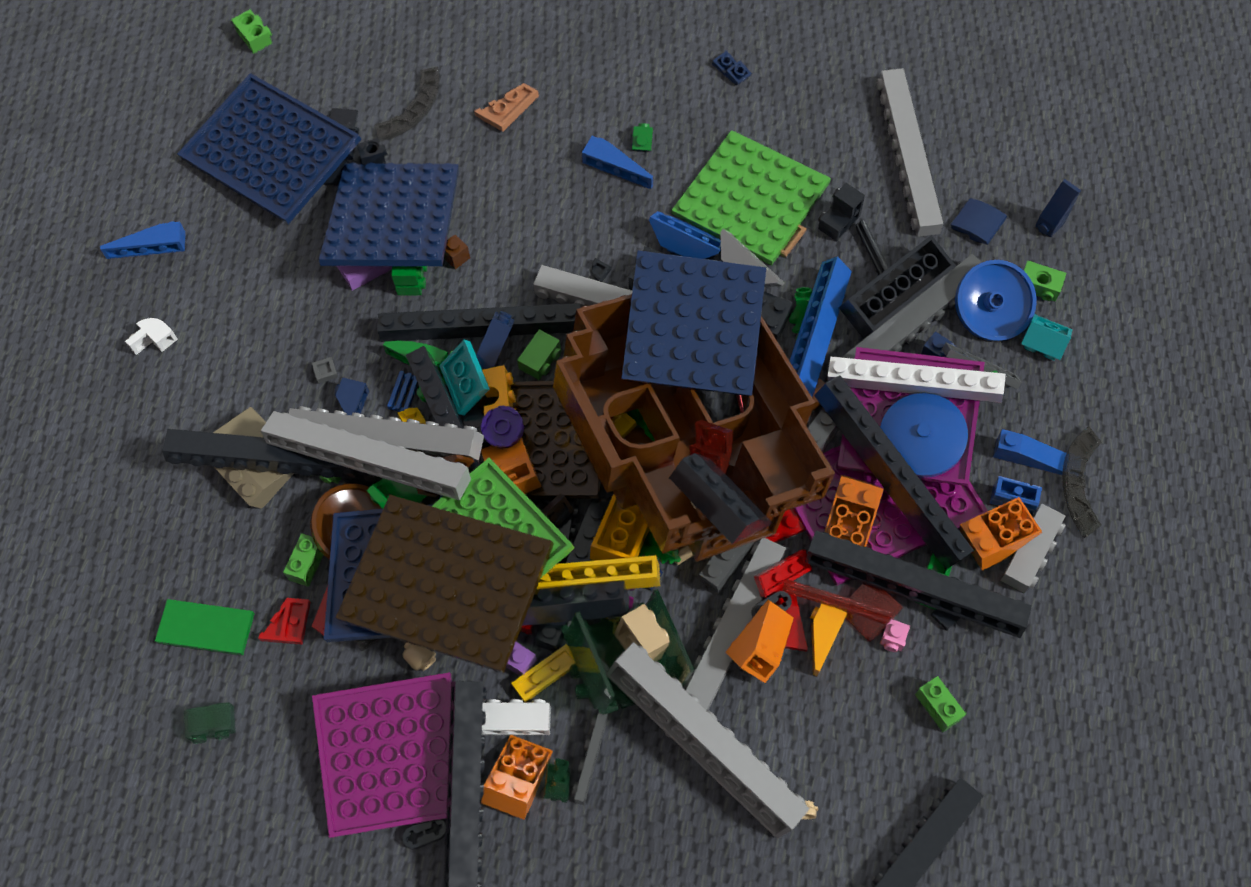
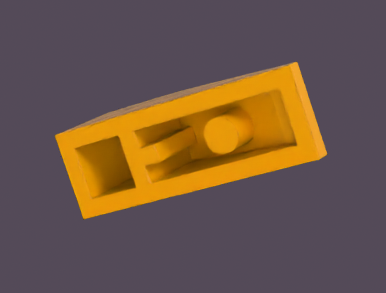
M822 602L820 608L815 606L810 617L813 619L811 634L813 675L818 676L847 615L846 612L826 602Z

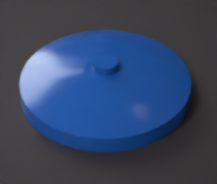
M989 260L972 267L960 280L955 295L956 311L961 323L970 333L988 341L1007 340L1023 332L1032 321L1037 303L1035 288L1029 276L1017 265L1004 260Z
M917 393L901 398L888 409L880 426L919 478L935 477L946 473L960 461L967 446L968 428L964 416L951 401L935 394Z

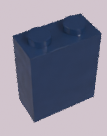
M495 312L476 354L481 368H493L514 323V319H511L512 316L506 312Z

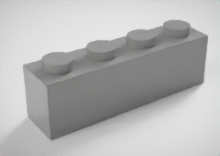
M1044 504L1039 506L1033 517L1042 533L1014 553L1000 580L1023 593L1028 588L1033 589L1039 579L1035 576L1037 571H1042L1048 561L1045 559L1047 552L1051 554L1057 543L1053 541L1055 536H1060L1065 528V524L1062 523L1065 515Z

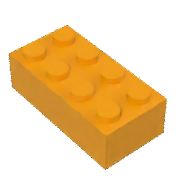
M613 494L591 544L590 559L597 561L639 556L650 528L638 505L622 509Z

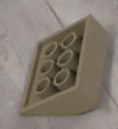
M249 407L213 433L263 437L261 429L266 421L252 407ZM230 467L215 468L248 505L260 509L272 499L294 474H281L274 471L259 472L252 469L237 470Z

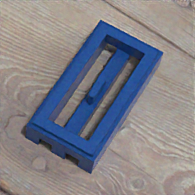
M404 371L399 372L387 405L388 409L401 412L410 408L418 386L417 379L412 373L408 372L405 374ZM404 378H406L400 396L398 398L396 406H394L402 381ZM410 380H413V383H412V386H411V388H410V391H409V394H408L406 403H405L404 408H403V407H401V406H402V403H403V400H404L406 391H407V389H408Z

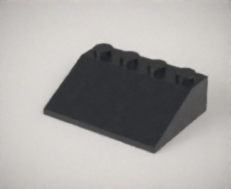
M696 453L682 458L669 477L732 545L772 524V521L710 458Z

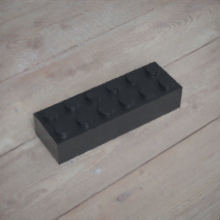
M931 235L838 308L861 337L865 339L954 269L956 265Z

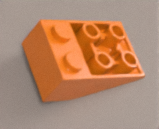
M522 437L509 448L501 449L491 445L481 450L484 461L490 458L524 494L542 487Z
M841 475L824 532L866 547L884 488Z
M1020 497L960 524V533L974 551L971 554L981 570L1002 562L1042 533V530Z
M768 599L739 636L731 643L725 653L742 669L766 683L780 665L793 617Z
M510 735L484 784V794L481 803L525 820L553 750Z

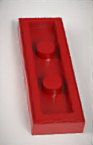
M799 550L754 576L761 597H767L812 570L811 565L805 563L807 557L806 550Z

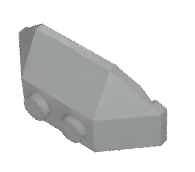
M721 230V260L723 262L767 267L729 231ZM767 267L764 287L783 286L785 282Z

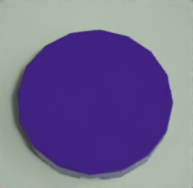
M498 406L495 409L489 410L483 417L481 423L482 435H484L487 443L493 447L509 448L516 444L523 435V419L518 411L512 407Z

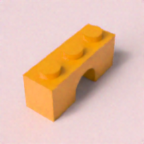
M504 365L482 370L490 388L485 394L486 397H499L494 404L484 406V415L489 410L502 405L513 408V403L516 400L514 391L511 390L510 386L513 385L511 372L508 373Z

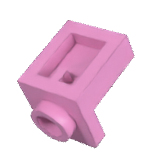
M889 618L880 644L884 645V648L890 652H902L910 626Z

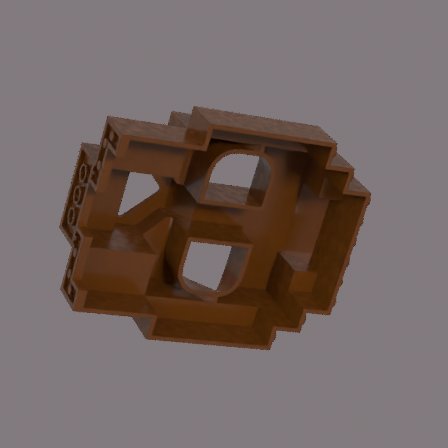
M632 294L576 309L574 330L566 335L564 358L556 361L553 388L606 492L613 491L622 509L638 505L662 553L688 545L696 561L709 558L776 534L785 511L825 497L835 472L806 426L815 402L762 316L752 396L741 395L743 413L713 423L696 394V389L621 380ZM638 409L655 442L638 445L624 440L610 417ZM695 453L710 458L772 521V524L732 545L698 508H694L691 501L669 477L682 458Z

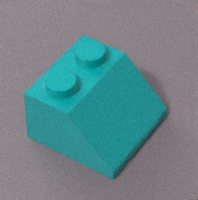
M1034 314L1021 344L1025 345L1024 348L1031 352H1036L1037 350L1044 353V356L1048 359L1061 360L1071 339L1073 329Z

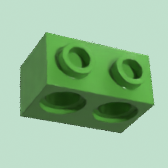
M248 10L231 19L236 32L253 53L272 44L270 38L272 33L267 26H263V22L258 14L254 15L251 10Z
M301 533L283 572L288 580L309 587L323 557V553L317 548L311 536Z

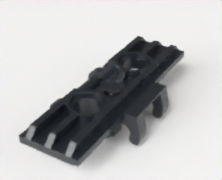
M332 108L330 115L332 120L359 134V128L355 126L358 110ZM353 150L324 184L339 186L344 165L347 160L353 159Z

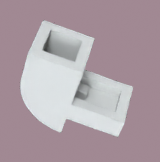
M147 318L136 323L140 330L133 333L125 342L137 355L151 343L163 352L178 339L163 321L156 318Z

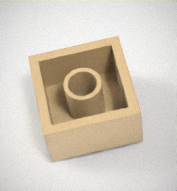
M645 604L622 616L614 634L625 651L634 642L645 648L648 656L654 662L662 658L670 642L667 631L659 626L653 611L648 610Z

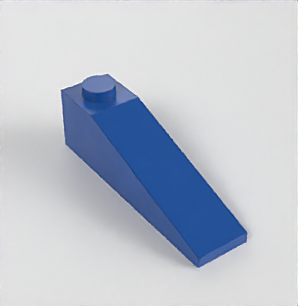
M591 136L582 152L584 164L652 189L653 176L610 142L603 138Z
M180 222L161 223L101 245L100 250L106 259L185 251V230Z
M1002 429L996 439L993 457L1075 479L1078 478L1081 459L1020 433Z

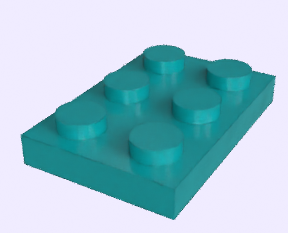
M463 340L439 365L456 410L461 415H465L490 390L471 342Z

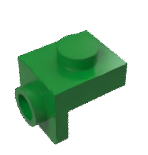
M639 123L638 126H634L632 150L651 151L653 127H649L650 124Z

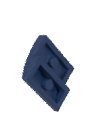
M970 198L951 223V228L955 231L969 234L970 239L975 242L988 245L1006 220L1007 215L987 203Z

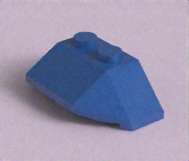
M659 211L649 218L660 246L666 248L671 253H677L684 257L705 259L721 252L720 239L672 216L664 215V213Z

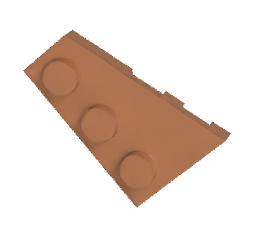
M523 83L507 92L504 98L497 102L493 100L489 102L488 107L482 110L479 108L474 113L483 121L504 131L539 97L536 89Z

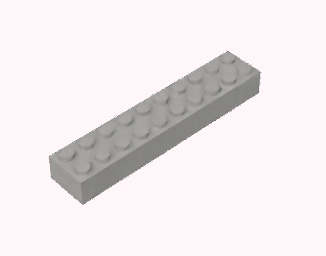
M633 642L605 674L776 838L792 831L810 809L805 805L804 799L787 788V783L783 779L776 777L765 762L758 760L747 745L741 744L729 728L723 727L712 712L706 711L694 695L688 694L677 679L671 678L659 662H654L642 646Z

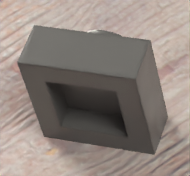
M332 357L312 363L318 384L338 378Z

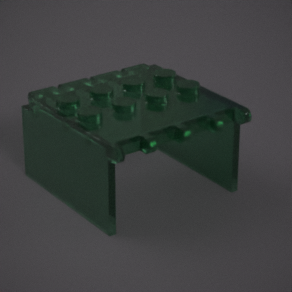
M656 589L652 592L645 606L648 610L653 611L657 623L667 631L670 640L662 658L657 662L665 668V672L671 678L677 679L683 687L694 672V667L659 590ZM644 602L638 603V607L642 606ZM580 612L575 613L569 627L568 625L562 626V631L594 708L598 709L600 714L605 715L617 711L618 704L621 709L636 705L606 675L614 662L625 652V649L614 635L622 616L613 619L601 618L602 622L588 625L587 621L583 620Z

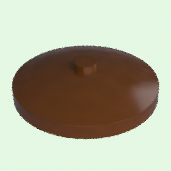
M361 484L339 485L323 494L316 503L310 520L311 534L317 548L328 559H330L334 513L382 509L379 504L371 500L370 494L366 491L370 487Z

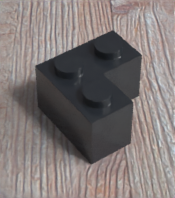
M848 183L835 190L832 195L834 199L830 209L827 212L824 211L818 219V229L836 242L860 217L865 198L863 193Z

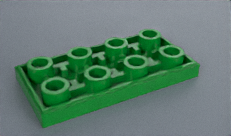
M167 599L155 642L158 644L243 656L255 613L249 610Z

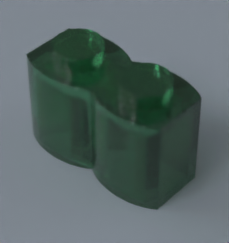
M227 702L185 710V738L194 744L204 743L207 741V738L215 737V739L229 738V734L236 733L234 706Z

